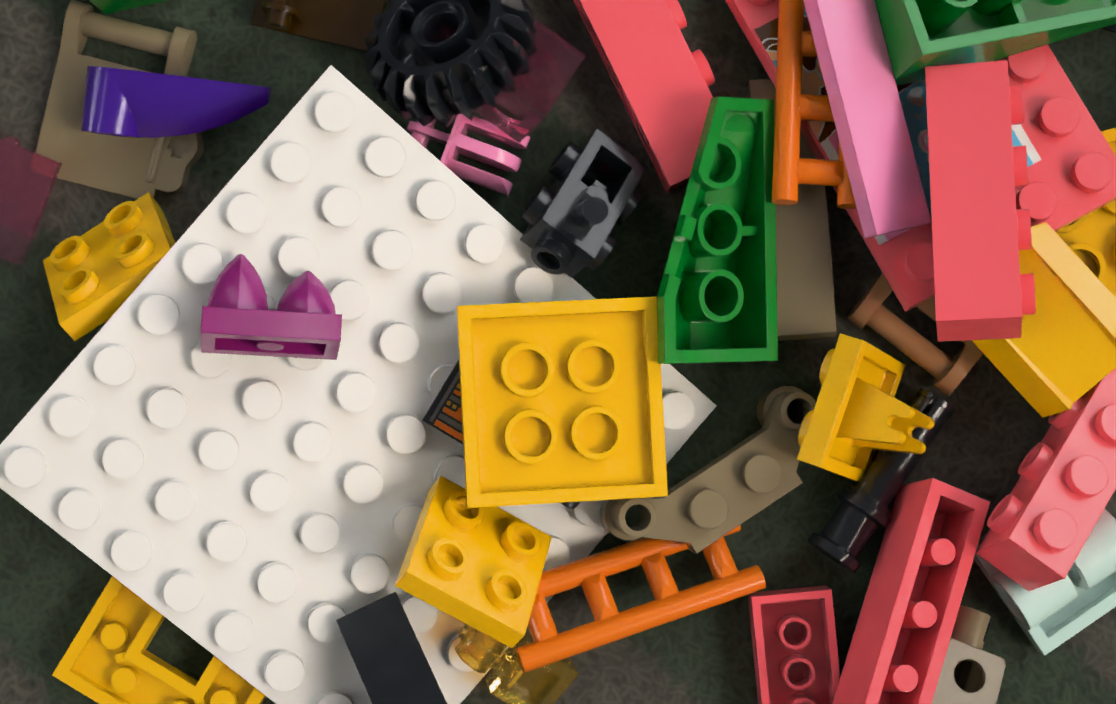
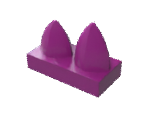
M238 254L218 276L210 292L207 307L202 306L201 353L337 360L341 342L342 314H336L335 305L328 290L310 271H305L286 288L279 300L276 311L268 310L267 295L260 276L245 255Z

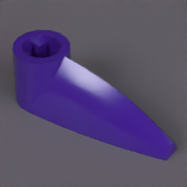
M87 66L81 131L129 138L169 137L203 132L234 122L266 106L270 100L271 88L160 73Z

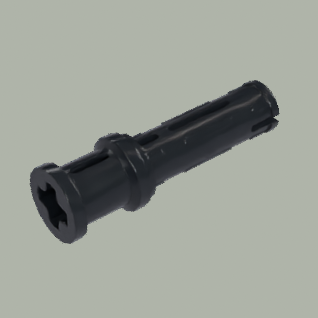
M920 388L910 406L926 415L935 402L932 400L934 393ZM939 397L927 415L934 420V427L930 430L917 427L912 431V437L923 442L927 450L948 417H951L954 413L953 407ZM880 450L856 487L848 485L846 489L843 488L837 497L841 503L820 534L812 533L807 542L835 563L852 573H856L860 567L857 558L877 528H886L891 521L889 518L891 511L887 507L923 454Z

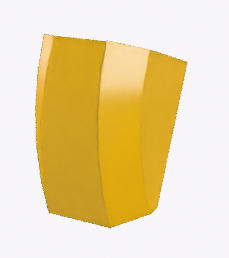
M1046 222L1031 227L1032 249L1019 250L1020 274H1034L1036 304L1035 315H1022L1021 338L972 340L1042 418L1070 410L1075 401L1116 368V297Z

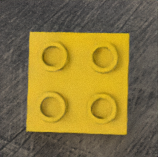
M149 192L135 201H126L117 205L107 214L103 222L81 236H71L63 240L53 249L50 256L43 260L58 322L74 341H77L101 324H106L176 243L164 212Z
M840 333L835 348L828 351L822 362L819 375L822 387L814 410L809 411L801 423L798 434V444L801 448L797 460L859 482L872 463L876 450L923 454L926 450V445L913 438L912 431L917 427L930 430L934 427V420L895 398L905 364L864 340Z
M440 476L428 491L395 586L513 648L526 633L552 536L497 506L467 508L466 489Z

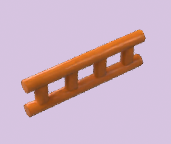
M779 0L772 203L777 205L797 204L798 184L838 186L837 207L857 209L840 142L838 160L799 158L801 120L834 122L828 95L802 94L803 57L818 58L811 31L804 30L803 0Z
M741 525L702 550L714 579L682 591L678 590L665 557L689 549L685 542L643 537L543 571L528 622V628L534 642L515 649L522 672L526 673L765 589L766 582L760 567L756 564L738 571L724 539L727 535L741 531ZM641 565L655 600L619 612L605 577ZM582 586L595 621L558 633L545 598Z

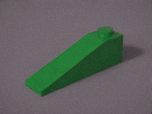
M875 0L897 86L925 80V67L995 61L1116 24V0Z
M711 98L657 295L658 364L778 361L776 204L772 203L774 99Z

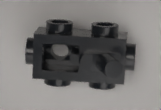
M596 129L579 146L569 141L548 169V172L557 178L552 188L549 190L545 186H541L520 214V217L529 223L520 240L532 249L531 258L533 262L547 273L555 275L565 273L571 278L585 266L592 271L598 268L616 242L609 235L614 224H622L641 199L642 195L635 188L646 171L647 166L631 155L622 144L610 139L599 129Z

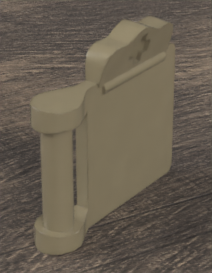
M71 0L64 18L60 51L33 160L34 171L38 174L136 199L148 192L155 198L157 190L171 194L182 192L188 184L192 167L204 153L202 132L169 137L129 138L81 131L87 66L148 72L82 55L87 38L91 37L167 57L164 74L187 77L197 42L196 31L177 26L174 32L95 13L92 4Z

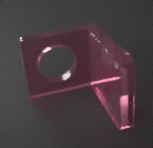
M535 20L534 23L537 30L534 34L537 52L528 57L530 72L514 77L516 92H501L495 97V104L511 111L518 120L507 117L497 108L495 109L487 104L475 109L477 113L519 143L544 121L585 59V54L538 20Z

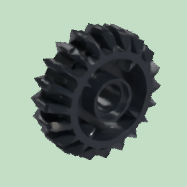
M387 0L389 11L373 17L375 31L370 32L364 38L368 50L363 58L367 64V72L374 81L372 85L381 99L387 101L390 107L399 113L404 120L412 117L417 119L423 126L428 125L436 118V120H439L448 127L458 114H463L472 121L475 109L484 104L496 109L495 97L501 92H516L514 77L530 72L528 57L537 52L534 36L537 32L534 26L535 19L526 0Z

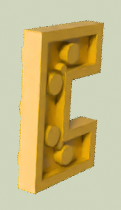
M113 576L52 676L98 704H261L266 697L215 656H213L199 681L146 650L165 617Z

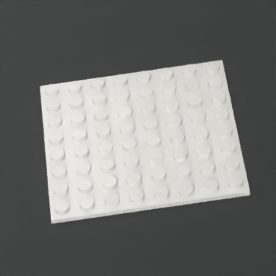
M330 65L0 444V488L275 704H372L336 620L394 592L398 595L447 704H461L509 646L395 586L429 489L440 476L465 489L463 444L422 421L459 359L456 307L464 305L592 300L596 298L567 274L555 275L540 269L531 258L532 249L520 240L523 234ZM238 254L245 255L261 278L267 295L268 310L274 311L277 310L279 300L286 288L305 271L312 272L328 290L335 305L336 314H342L341 342L337 360L201 353L202 306L207 307L210 292L226 265ZM661 364L667 464L717 405L673 366ZM603 500L580 501L579 505L574 509H570L561 503L497 506L552 536L543 571L587 557L608 533L600 519V508ZM553 596L545 598L546 602L548 603Z

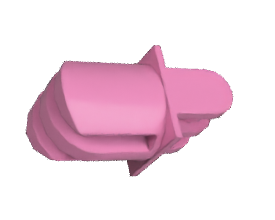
M463 114L455 116V122L450 134L434 129L437 121L436 118L426 126H423L418 120L416 122L409 121L407 130L411 131V136L425 148H427L429 140L446 145L439 161L456 176L509 196L513 186L510 181L457 161L460 154L498 169L517 173L522 161L520 158L505 150L466 136L467 132L471 131L518 149L527 148L530 136L473 116L471 121Z

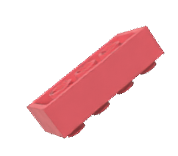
M822 585L760 591L748 594L758 704H832L840 680L832 589Z

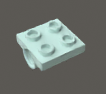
M1106 509L1103 510L1065 579L1027 591L975 553L974 560L1037 652L1044 656L1116 607V519ZM984 534L983 536L980 537L979 543H978V546H977V549H978L979 545L981 544V542H982V540L984 539V537H985L986 534Z

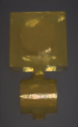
M467 624L458 634L460 642L455 647L457 655L465 664L479 673H485L489 667L494 668L485 679L492 695L508 704H554L579 675L573 661L569 658L523 673L515 649L534 642L532 636L527 633L510 651L505 649L507 645Z

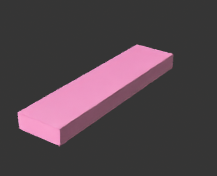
M803 0L864 239L931 223L875 0Z

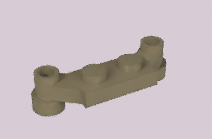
M779 385L767 389L761 395L757 404V417L762 426L760 430L670 488L668 496L603 500L600 508V519L603 527L609 534L622 540L634 541L644 537L685 542L691 552L699 553L803 483L796 473L800 461L797 460L801 448L798 444V434L804 417L809 411L814 410L816 401L811 395L791 385ZM791 401L794 402L797 409L796 416L792 421L787 415V407ZM637 505L640 510V518L635 525L628 527L625 521L626 512L631 506Z

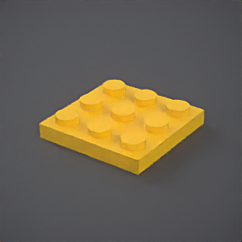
M657 296L464 305L456 307L467 508L668 496L661 364H658Z

